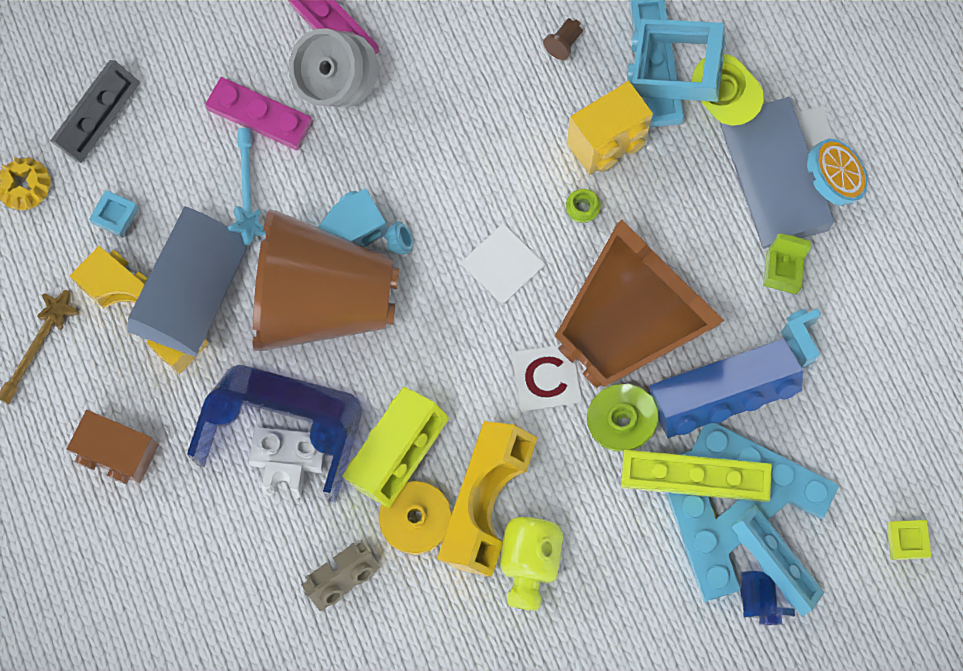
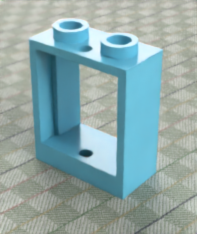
M641 19L639 31L633 32L632 52H636L635 62L629 63L627 81H630L641 97L718 102L726 45L724 23ZM652 42L707 44L702 83L647 79Z

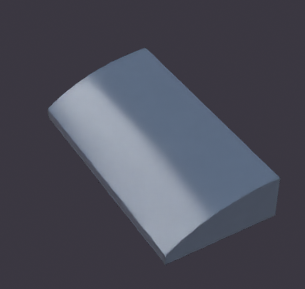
M790 97L763 104L761 111L756 117L743 125L731 126L720 123L762 249L770 247L779 233L805 238L830 230L834 219L827 200L816 190L812 182L816 180L813 171L810 173L808 171L807 160L809 150Z
M184 206L128 317V332L197 357L249 246L244 244L242 236L237 232L229 231L228 226Z

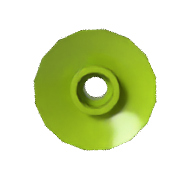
M615 384L601 390L592 399L587 410V427L592 438L602 447L615 452L634 450L643 446L653 437L658 426V408L653 397L643 388L631 384ZM623 418L630 420L627 426L620 427L617 425L618 421Z

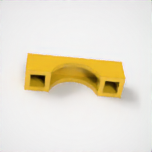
M98 246L69 276L81 290L102 308L118 302L136 303L148 279L139 271L133 275L125 268L129 263L115 250L108 253L101 246ZM206 339L204 340L199 353L209 344ZM147 340V345L179 375L195 359L194 356Z
M483 421L437 560L460 571L492 578L503 545V541L496 535L492 525L493 506L505 484L517 475L527 472L538 439L536 436L514 424Z

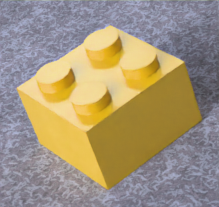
M627 81L570 116L567 145L589 176L598 170L605 172L616 164L617 158L625 153L632 155L644 147L653 113L630 81Z

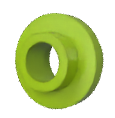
M578 189L573 191L567 198L566 212L572 220L578 223L591 222L600 212V200L591 190ZM579 203H586L589 209L582 212L577 209V205Z

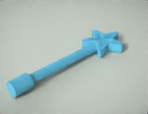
M239 128L237 130L238 148L241 149L243 208L237 206L234 209L237 221L231 224L228 230L240 232L244 244L249 245L254 235L263 237L266 231H263L264 227L258 222L261 211L258 209L252 212L249 158V149L252 147L251 129Z

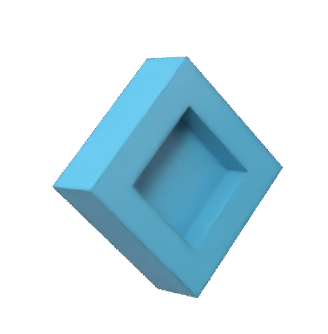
M105 190L89 220L93 225L123 238L139 207L136 203Z

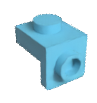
M802 309L787 317L788 322L781 331L783 338H785L801 368L813 364L820 356L806 329L815 324L820 318L821 313L819 309L809 313L806 309Z

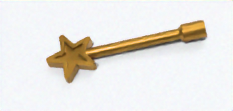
M64 290L57 298H53L45 293L42 294L47 307L37 317L41 321L45 320L11 379L5 382L1 388L0 401L10 404L18 390L17 385L54 323L61 330L63 329L65 317L79 314L76 308L68 305L69 291Z

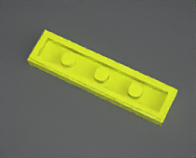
M624 450L621 488L769 502L772 464Z

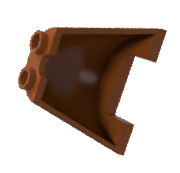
M269 209L267 211L263 231H266V238L260 244L254 295L252 330H256V337H253L252 341L254 351H267L386 329V324L393 325L396 303H389L390 289H397L399 268L392 267V258L277 210Z
M621 219L615 226L557 330L555 337L562 343L558 347L559 351L572 363L578 359L586 367V370L582 373L584 377L594 387L598 388L600 385L606 387L709 332L723 323L724 319L697 295Z

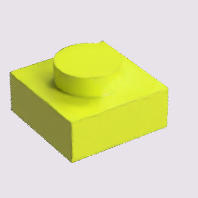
M927 520L890 521L887 523L891 560L928 559L932 557Z

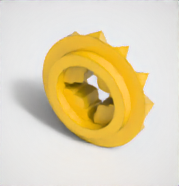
M28 156L22 159L14 157L12 162L2 164V170L0 171V201L4 205L15 210H27L39 205L46 198L50 190L51 179L48 170L41 162ZM14 176L26 178L31 190L29 191L21 186L16 187L17 183L14 181Z

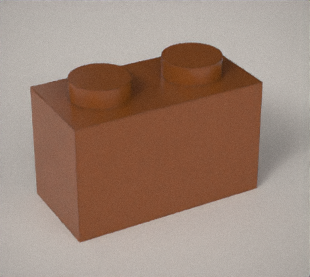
M86 409L66 449L76 456L75 463L93 471L98 465L109 470L107 474L109 478L127 485L129 479L141 483L159 444L146 434Z

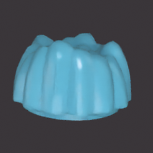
M399 221L390 226L384 235V238L388 241V250L401 255L409 254L413 248V238L409 228Z

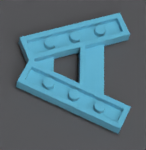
M717 423L703 426L691 451L678 455L772 464L769 502L738 500L717 519L714 516L708 496L666 492L703 603L741 590L728 554L741 544L731 526L746 509L755 504L766 519L769 520L789 503L822 520L839 487L838 484Z

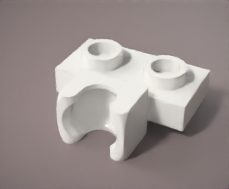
M254 427L249 464L250 466L265 467L262 479L263 492L267 496H272L279 482L288 481L293 498H300L303 488L304 471L322 473L327 436L326 434Z

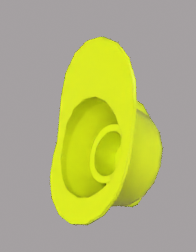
M724 53L718 102L701 101V103L721 123L731 126L743 125L753 120L761 111L764 102L763 90L758 81L738 59ZM705 58L695 67L692 82L702 83Z

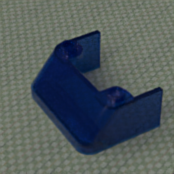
M236 365L229 368L204 400L187 456L197 466L205 467L217 427L227 426L235 422L241 413L243 404L312 422L310 430L312 446L318 452L333 457L323 493L328 501L336 503L343 480L342 475L346 470L362 416V409L358 399L347 392L245 365Z

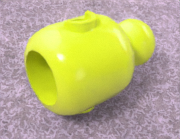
M515 517L507 523L500 566L506 576L514 578L513 587L507 594L509 607L537 611L542 605V595L539 591L540 583H551L557 580L560 560L563 559L561 555L563 532L557 523L533 517Z

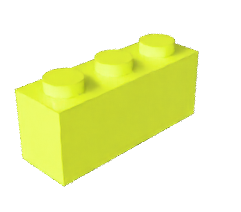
M403 386L398 395L390 402L387 411L376 427L371 430L357 455L351 459L342 477L359 492L389 509L450 418L434 401Z

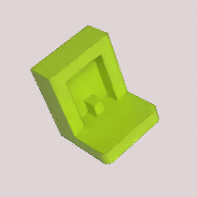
M777 234L766 252L763 286L797 295L802 288L804 259L811 249V241L793 235Z

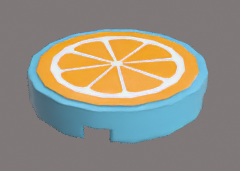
M829 138L821 141L811 149L808 154L807 168L809 173L813 171L816 180L812 182L816 190L825 199L835 205L844 206L845 204H853L863 198L867 191L868 183L865 167L858 155L848 145L840 140Z

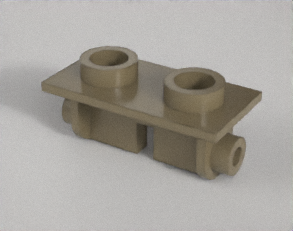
M362 541L357 545L353 542L349 547L333 557L339 566L334 572L326 562L305 577L307 581L301 584V586L319 611L337 603L346 592L357 584L366 582L375 571L381 568Z

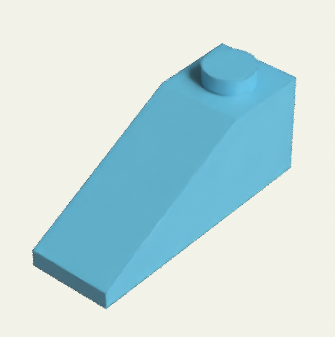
M366 188L359 192L351 191L342 196L318 226L320 229L363 247L384 237L387 231L386 222Z

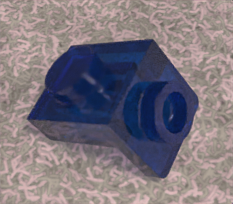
M761 571L741 572L742 585L740 594L743 600L744 618L759 619V625H781L782 618L795 617L794 608L777 607L776 584L770 576Z

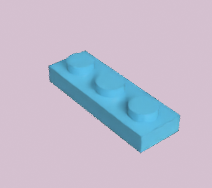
M754 504L741 514L731 528L735 531L739 541L750 550L760 563L763 572L770 576L783 592L786 601L794 606L798 613L803 616L815 608L825 592Z

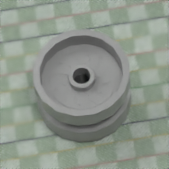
M314 29L302 35L294 45L289 58V77L294 90L303 100L313 105L353 107L363 102L373 91L378 78V60L373 47L365 38L355 33L334 29Z

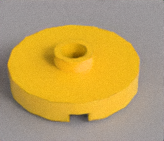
M411 481L405 484L389 509L381 504L378 520L381 533L390 546L402 553L420 555L429 553L442 544L451 518L449 502L439 489L429 483ZM412 511H418L422 514V518L418 523H411L408 520V516Z

